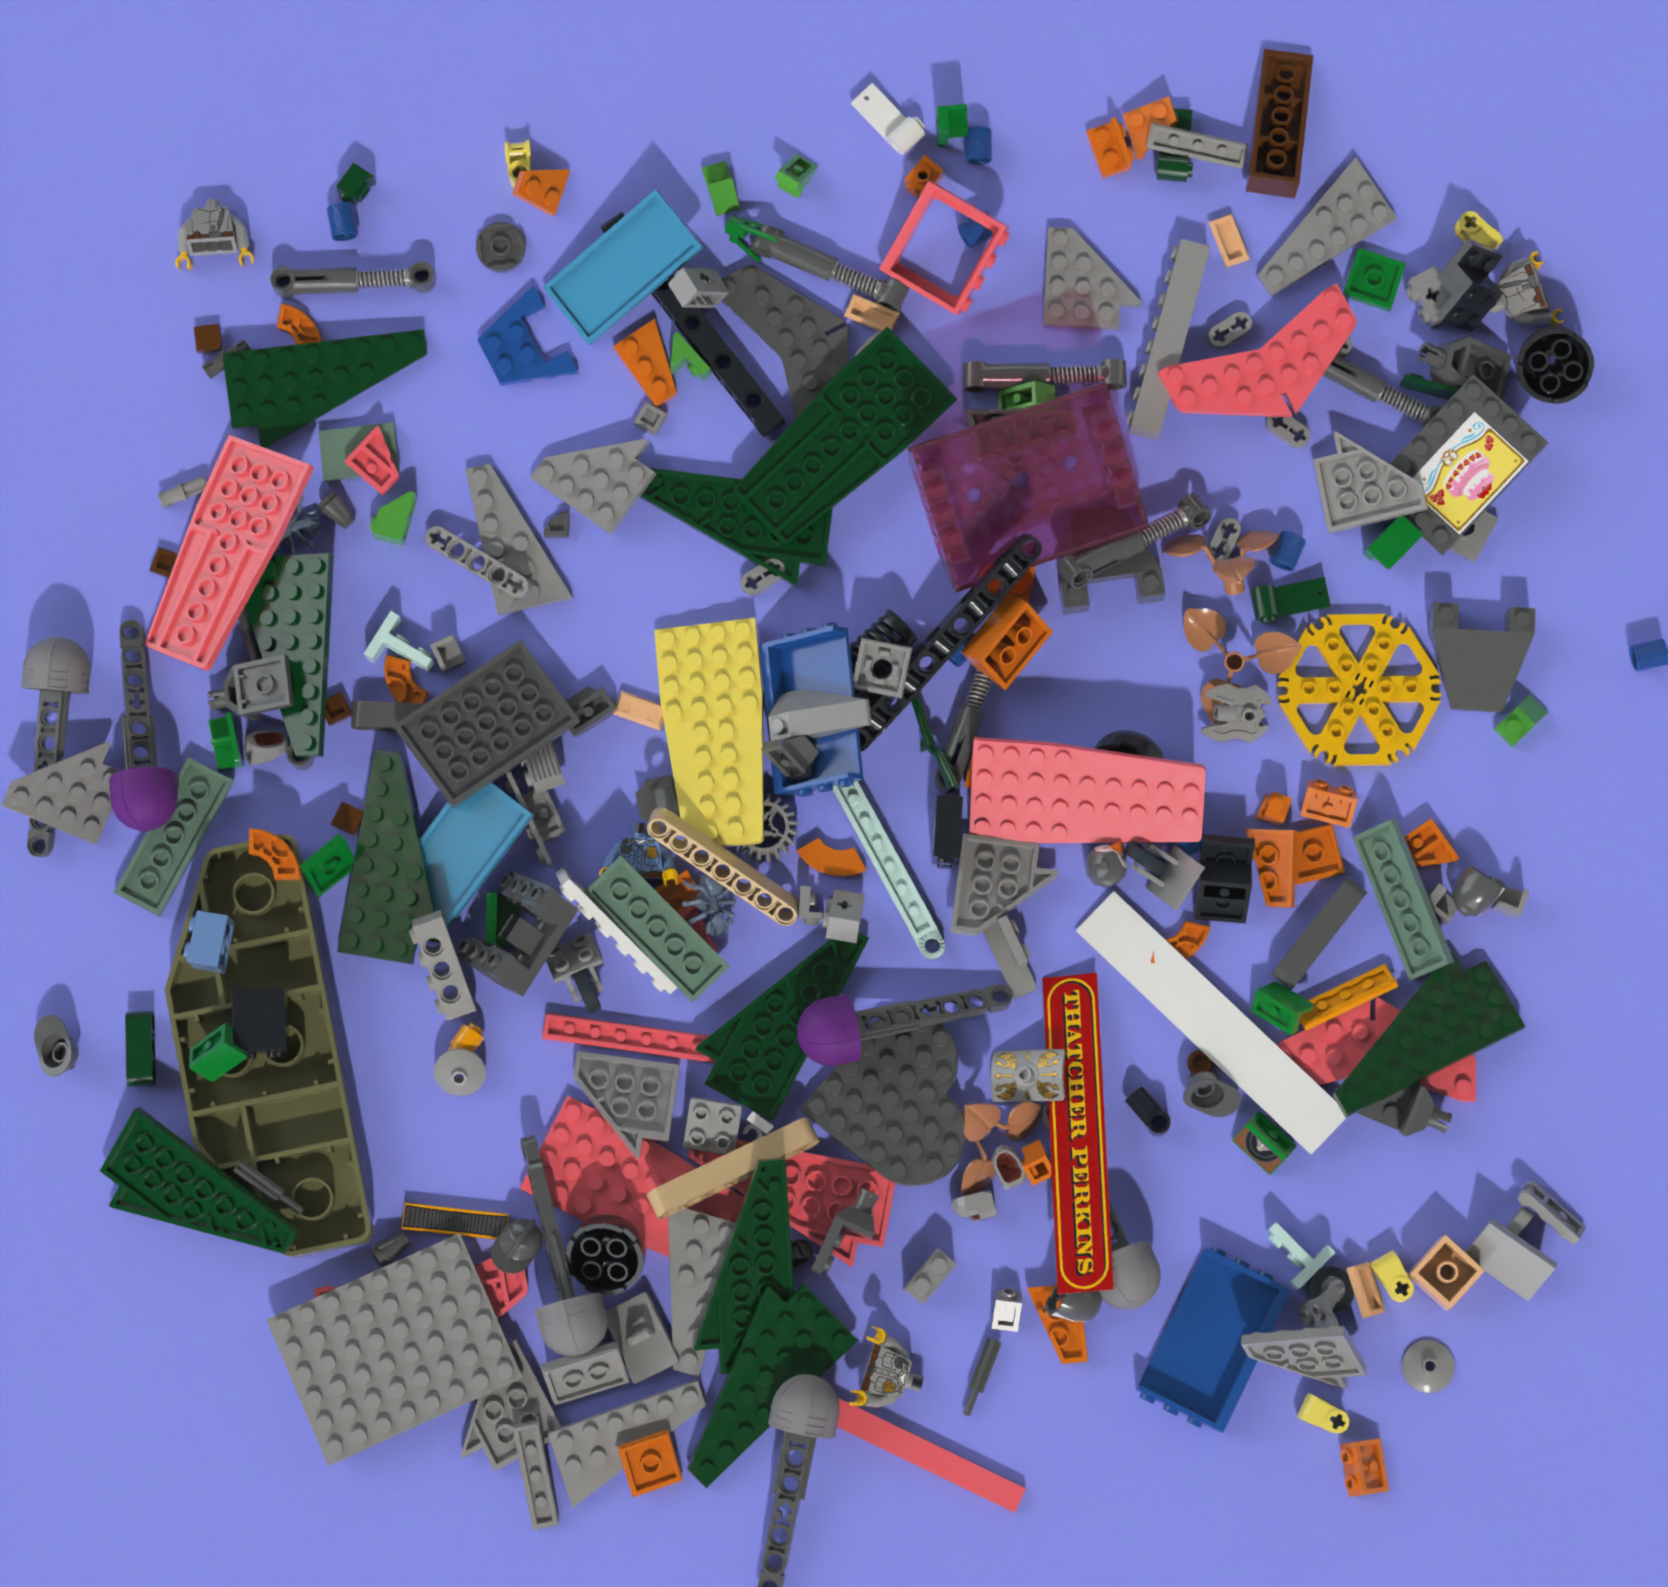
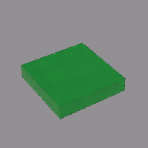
M1358 248L1343 292L1344 297L1390 312L1406 263Z
M338 834L299 865L312 892L319 898L353 870L355 858L346 840Z

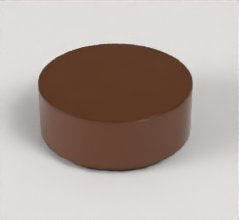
M1201 1050L1192 1052L1187 1059V1068L1192 1074L1204 1071L1210 1072L1213 1067V1061Z

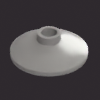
M456 1048L446 1051L437 1059L434 1066V1077L439 1087L445 1092L456 1096H465L476 1092L483 1085L486 1077V1067L483 1060L473 1051ZM461 1074L464 1078H457L455 1075Z
M1433 1340L1419 1341L1410 1346L1404 1354L1402 1360L1404 1378L1411 1387L1420 1392L1434 1393L1440 1391L1450 1383L1454 1375L1455 1365L1450 1351L1439 1342ZM1431 1361L1434 1364L1432 1371L1426 1370V1362Z

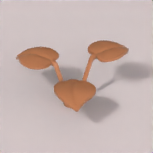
M1270 531L1248 532L1236 541L1237 546L1242 548L1240 556L1216 562L1209 548L1205 545L1207 542L1206 537L1198 534L1183 535L1172 540L1163 548L1162 554L1167 553L1171 556L1185 557L1193 555L1200 550L1205 551L1213 565V572L1218 575L1219 579L1223 580L1225 593L1227 595H1238L1245 591L1244 579L1256 565L1255 559L1245 556V553L1248 550L1257 552L1269 547L1280 535Z
M1188 608L1184 615V632L1190 645L1196 650L1205 652L1214 643L1225 655L1224 665L1229 670L1226 682L1218 678L1212 679L1204 685L1201 691L1202 706L1212 724L1223 722L1215 721L1214 719L1215 705L1227 703L1206 697L1204 693L1207 690L1222 684H1230L1233 673L1240 671L1244 667L1245 661L1259 658L1258 663L1263 671L1270 674L1282 673L1291 666L1301 650V645L1292 637L1280 632H1266L1255 640L1254 645L1258 653L1245 657L1236 651L1229 653L1218 641L1226 632V622L1221 614L1211 609ZM1234 683L1231 684V685H1233V686H1235V687H1237V688H1242V687H1241L1240 685H1238V684H1234Z
M1025 1101L1018 1104L1010 1112L1008 1124L999 1123L1001 1112L993 1104L975 1103L964 1106L965 1109L961 1112L964 1120V1136L967 1140L975 1143L981 1154V1159L976 1158L972 1160L965 1169L961 1184L963 1196L983 1190L992 1182L996 1174L992 1165V1159L987 1160V1154L979 1140L983 1139L988 1132H991V1128L994 1126L1008 1130L1007 1136L1011 1140L1023 1139L1034 1130L1041 1115L1040 1104L1033 1101Z

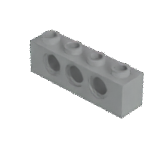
M441 910L411 920L413 928L409 929L413 944L418 943L421 952L417 953L422 968H428L430 975L426 976L430 991L436 990L439 998L434 1000L439 1015L444 1013L446 1020L449 1021L476 1011L472 994ZM431 938H436L440 941L436 947H428L426 945V942ZM438 962H446L448 964V967L443 971H438L434 968ZM448 985H453L457 988L453 994H446L443 992V989Z

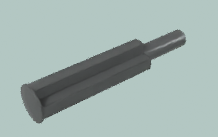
M243 1159L237 1163L233 1172H236L275 1202L281 1201L297 1214L303 1212V1207L284 1194L285 1190Z
M987 1338L968 1388L972 1390L963 1414L966 1416L971 1415L979 1392L983 1394L1002 1344L995 1339Z

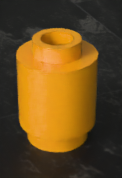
M471 1022L468 1026L463 1024L449 1043L451 1047L448 1050L463 1048L475 1053L485 1039L481 1036L483 1030Z

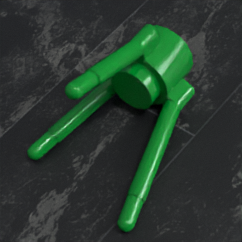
M732 215L725 228V233L730 235L729 241L739 246L758 263L761 262V258L741 242L740 238L745 239L748 233H752L773 242H777L778 239L757 230L761 225L760 223Z

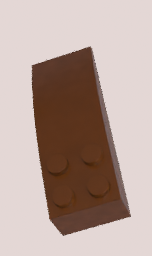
M1264 49L1246 192L1288 198L1296 197L1300 183L1313 55Z

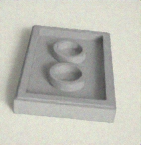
M1494 1219L1489 1221L1465 1251L1485 1272L1527 1301L1532 1298L1558 1264Z
M617 1341L595 1347L581 1355L566 1356L540 1364L554 1406L630 1382Z

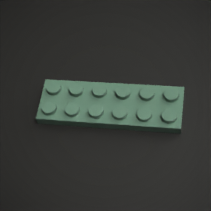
M189 757L176 779L178 800L171 819L163 826L146 832L114 890L116 895L159 917L164 912L234 784V780Z
M1397 818L1390 819L1352 837L1409 981L1453 963V957Z
M621 855L584 890V893L692 1003L730 967Z

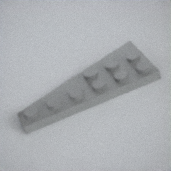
M1356 157L1258 273L1257 278L1270 297L1396 221L1397 217Z
M486 464L465 469L484 553L528 578L532 583L531 595L522 600L510 596L491 584L498 616L573 599L492 466ZM503 568L497 569L493 574L496 582L502 581L505 577ZM513 580L509 583L517 588V592H523L524 587L522 583L518 584Z
M689 1208L668 1216L672 1344L680 1358V1362L673 1365V1370L699 1377L707 1350L694 1351L693 1343L736 1222Z
M697 1379L547 1432L572 1508L623 1470L617 1446L665 1429L670 1434L706 1406Z

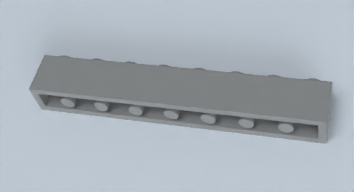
M1181 239L1179 247L1174 246L1170 260L1175 261L1173 270H1167L1164 284H1168L1167 293L1161 292L1158 307L1162 308L1160 317L1155 315L1151 329L1156 331L1154 340L1149 339L1145 354L1150 355L1148 363H1142L1139 377L1143 378L1142 386H1136L1132 400L1137 402L1135 411H1129L1126 424L1131 425L1130 434L1157 441L1159 439L1170 397L1158 376V371L1171 365H1177L1180 362L1210 246Z

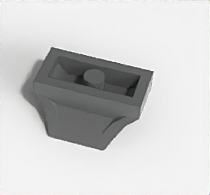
M586 687L566 700L580 719V723L570 729L574 738L588 732L617 711L616 706L603 687L599 690Z
M805 735L790 739L767 741L763 743L761 749L790 782L810 777L812 764L819 753Z
M671 775L646 780L645 785L635 792L641 820L649 822L652 811L660 807L666 808L680 817ZM656 821V822H655V823H656L657 825H659V826H665V825H666V824H665L664 822H662V821Z

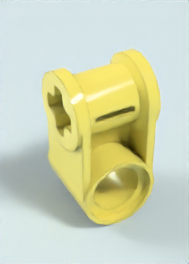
M529 139L523 143L510 144L508 141L504 142L508 175L513 188L517 181L514 175L520 171L531 170L532 157Z
M1465 212L1455 224V234L1463 242L1468 238L1494 249L1503 242L1501 234L1485 222L1476 212ZM1469 223L1471 226L1466 228L1465 225Z
M1394 1250L1370 1263L1375 1275L1394 1301L1403 1302L1412 1296L1414 1292L1413 1283ZM1396 1283H1399L1400 1286L1406 1285L1407 1289L1404 1291L1406 1296H1403L1402 1293H1395L1397 1289Z
M1307 1393L1296 1416L1331 1433L1346 1431L1350 1423L1347 1413L1309 1393ZM1339 1414L1341 1415L1340 1420L1344 1423L1343 1426H1337L1334 1429L1330 1418L1336 1417Z

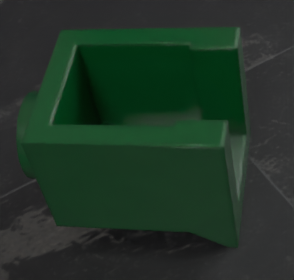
M353 162L336 185L339 193L338 197L343 202L357 205L358 202L361 203L371 190L370 187L376 185L374 175Z

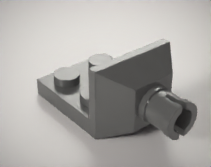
M1471 337L1444 342L1437 347L1425 342L1419 348L1418 352L1424 353L1426 356L1418 354V360L1431 365L1430 376L1433 382L1460 389L1474 374L1503 400L1512 355Z
M282 654L233 665L224 680V688L208 691L207 697H214L213 700H208L210 708L214 711L227 707L236 714L257 722L261 721L260 713L294 706L289 656Z
M1420 1082L1357 1112L1362 1116L1398 1130L1404 1136L1425 1130L1426 1126L1445 1133L1449 1126L1438 1121V1119L1448 1123L1452 1119L1451 1113H1446L1435 1107L1427 1088Z
M861 1188L855 1203L852 1206L849 1205L835 1216L811 1272L820 1276L823 1271L829 1272L834 1261V1256L831 1255L834 1247H840L846 1233L842 1231L843 1228L872 1241L874 1236L872 1210L876 1201H878V1195Z

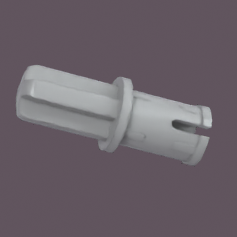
M201 476L184 484L179 482L178 486L157 493L162 507L166 508L182 500L186 502L189 497L202 493L207 480L204 476Z

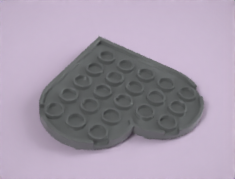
M903 1012L895 1015L896 1020L901 1023L909 1020L908 1015ZM880 1018L871 1025L880 1028L884 1026V1022ZM941 1023L920 1027L919 1030L861 1041L860 1060L837 1065L800 1109L803 1114L879 1175L892 1183L902 1186L929 1185L939 1181L956 1166L965 1147L966 1138L964 1136L963 1116L956 1103L948 1095L958 1073V1054L951 1035Z

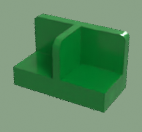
M967 104L937 106L935 125L938 147L948 146L949 138L967 136Z
M1400 516L1367 548L1364 556L1370 561L1375 558L1387 570H1390L1423 536V533L1405 516Z
M227 712L226 717L208 720L212 737L210 741L214 748L218 771L243 767L244 762L235 716L232 712Z
M1274 981L1256 989L1251 1012L1292 1035L1297 1033L1302 1014L1313 1010L1314 1004Z
M224 1023L190 1048L189 1068L213 1082L245 1060L247 1052L233 1044V1027Z

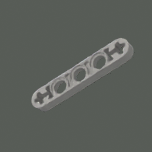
M433 526L427 531L425 535L426 543L434 550L514 598L522 600L531 595L532 583L528 578L440 526ZM434 535H440L443 539L449 541L447 546L436 542ZM457 544L464 546V553L460 557L453 555V548ZM482 556L485 560L484 566L476 570L473 566V561L476 557ZM503 568L505 577L502 581L496 582L493 574L497 569ZM511 580L518 584L522 583L524 587L523 592H517V588L509 584Z

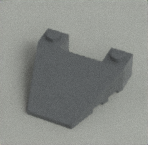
M1123 505L1072 512L1065 556L1071 553L1080 555L1132 528H1137ZM1145 546L1144 551L1092 576L1088 583L1134 577L1138 604L1163 601L1166 594L1162 569L1148 546ZM1061 575L1059 594L1063 615L1088 611L1090 602L1087 585L1075 589Z
M1433 602L1429 608L1428 635L1434 648L1435 659L1440 668L1442 682L1451 710L1503 712L1535 634L1536 608L1509 607L1505 612L1504 631L1458 629L1459 604Z

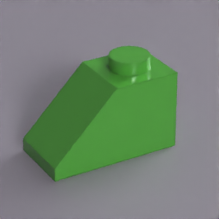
M1032 381L997 391L998 409L1056 407L1054 385Z
M409 491L379 508L377 516L373 515L370 530H372L375 539L404 546L417 502L415 492Z

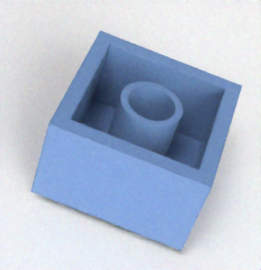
M197 910L196 917L192 916L189 924V932H192L191 941L186 942L184 957L187 958L186 962L195 969L225 974L235 922L227 915Z

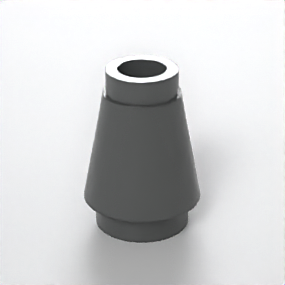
M334 492L327 495L318 505L322 509L321 513L344 529H347L356 520L340 495L336 496Z
M400 1232L375 1243V1247L370 1252L380 1267H383L386 1264H391L411 1243L407 1236Z

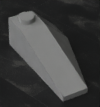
M805 689L781 694L768 716L771 741L790 739L805 735L810 740L872 725L869 699Z

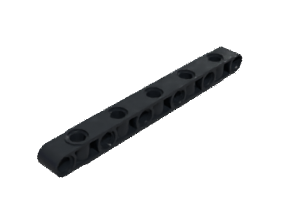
M620 212L601 226L603 233L607 232L625 214ZM672 275L665 282L669 283L674 278V276ZM670 287L665 290L657 288L651 293L764 438L786 423L778 409L699 308L682 307ZM691 320L699 322V326L695 329L688 328L686 324ZM720 359H727L730 362L725 368L719 367L716 363ZM755 397L760 400V404L755 407L747 404L750 398Z
M1028 533L1021 534L995 560L911 654L902 699L897 698L894 705H886L885 700L888 696L876 694L869 701L872 725L858 728L859 733L863 734V739L860 742L861 752L866 750L887 729L1040 556L1042 546L1035 536ZM1034 541L1033 550L1028 553L1023 552L1024 543ZM995 579L999 580V588L995 591H990L988 589L989 583ZM958 618L966 620L965 626L961 629L954 628V622ZM923 657H931L932 660L929 666L920 667L919 663Z

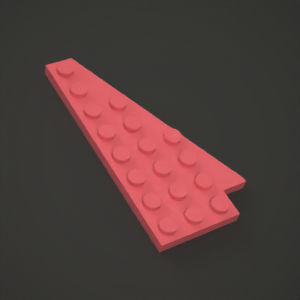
M737 1139L736 1149L751 1142ZM689 1149L688 1158L702 1166L725 1154ZM806 1152L786 1160L790 1227L822 1247L835 1216L849 1205L852 1206L859 1195L860 1189L863 1188L879 1196L872 1210V1216L874 1217V1236L872 1241L843 1228L842 1231L846 1232L839 1248H833L831 1254L848 1266L853 1267L858 1243L884 1247L895 1183L886 1180L864 1163ZM752 1177L731 1187L746 1195Z

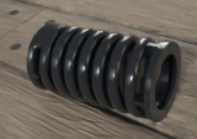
M888 609L884 616L878 618V622L871 624V629H866L863 635H859L855 642L850 643L853 674L855 672V662H857L861 638L889 643L884 638L885 636L892 644L912 648L919 644L912 630L892 610ZM885 659L876 661L873 666L874 674L879 677V674L885 675L887 672L885 666L889 669L892 668L890 662ZM854 689L855 697L859 698L865 691Z

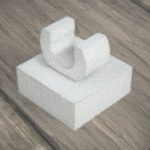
M752 1111L747 1118L752 1124L744 1128L743 1134L747 1135L751 1129H755L758 1132V1136L755 1138L757 1140L763 1137V1132L769 1134L775 1127Z

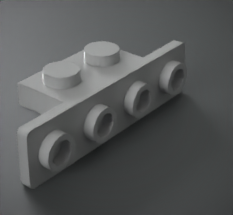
M508 771L506 773L508 779L503 782L509 795L514 793L518 803L534 814L525 829L530 840L536 839L539 849L535 851L541 864L546 862L548 867L551 868L553 863L544 843L566 833L563 823L547 790L537 794L533 790L521 795L511 771Z
M1007 915L1003 916L985 929L983 933L1003 977L1013 993V998L1017 999L1035 991L1037 986L1027 966V958L1030 957L1029 951L1025 943H1019L1016 936L1019 934L1018 927L1013 919L1009 921Z

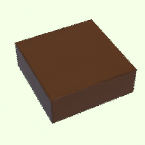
M219 324L194 327L197 353L223 350Z
M159 547L149 569L150 572L169 579L178 554Z
M342 692L326 698L325 718L329 726L351 717V710Z
M341 802L331 822V826L355 836L362 822L364 811Z

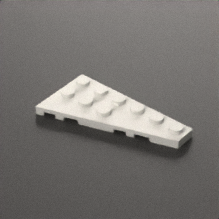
M564 867L559 869L555 874L561 883L559 888L563 895L571 902L575 899L578 902L577 906L581 913L588 920L593 917L596 920L595 924L598 930L606 938L612 936L618 942L615 945L616 948L624 956L630 954L636 960L633 965L642 974L648 972L653 977L651 983L660 992L665 989L671 994L677 986L584 893L585 889L578 882L571 880L569 872Z

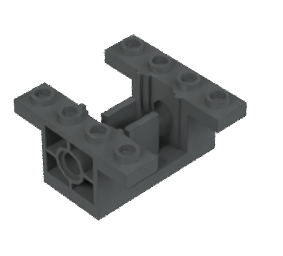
M510 870L508 874L501 878L496 892L534 917V923L531 925L513 914L509 917L498 937L516 948L513 955L496 944L493 946L484 939L478 940L468 935L458 945L457 956L461 962L472 966L501 987L523 997L579 909L558 895V891L553 887Z

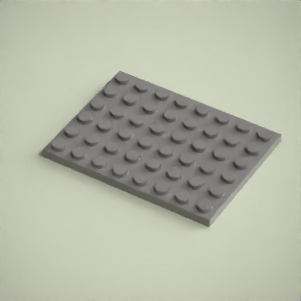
M461 1233L266 1320L328 1466L523 1379Z

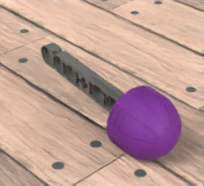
M127 620L122 623L119 630L120 649L123 648L120 658L125 716L121 718L126 770L119 771L109 778V790L112 809L116 817L131 829L150 831L166 824L176 809L178 800L177 775L170 769L158 767L154 715H150L143 629L139 622ZM128 627L135 628L138 632L137 637H126L123 632L124 629ZM129 651H135L139 654L140 659L137 662H130L126 659L125 655ZM130 675H138L142 683L139 686H132L128 683L127 678ZM134 693H138V702L142 704L140 709H135L134 705H130L133 704ZM134 723H142L146 731L143 734H136L132 731L131 726ZM136 747H144L148 755L145 758H138L134 755L133 750Z
M998 984L985 987L984 990L973 989L856 1012L847 995L825 998L812 1003L803 1012L797 1027L798 1041L803 1052L816 1063L836 1066L856 1062L861 1057V1041L979 1016L986 1011H989V1013L1003 1011L1010 1006L1013 993L1008 986ZM1004 993L1007 1001L1003 1003L997 1002L994 999V994ZM973 997L979 998L983 1005L979 1008L970 1005L969 1000ZM948 1002L955 1003L958 1006V1011L954 1013L948 1012L944 1005ZM923 1009H927L928 1012H931V1015L927 1016L926 1013H922ZM903 1012L908 1015L909 1020L901 1023L896 1020L895 1015ZM874 1017L881 1018L884 1026L876 1028L871 1025L870 1020Z

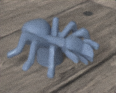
M302 496L298 502L296 512L276 550H280L284 540L288 538L291 555H295L293 533L304 545L312 547L313 543L305 539L299 530L302 529L311 536L321 534L320 531L312 532L321 525L320 522H313L319 519V516H310L316 514V510L307 512L301 520L297 521L302 511L304 500Z
M707 874L701 876L700 885H695L685 880L683 882L685 886L700 891L696 893L693 901H684L682 906L696 905L698 909L704 911L702 914L690 919L688 924L692 925L710 914L706 924V933H711V936H713L715 930V935L718 936L723 932L724 927L725 933H729V924L733 925L732 919L735 917V914L720 907V905L732 907L736 905L735 899L723 900V896L730 890ZM719 912L728 916L727 921H725L724 916L719 914Z

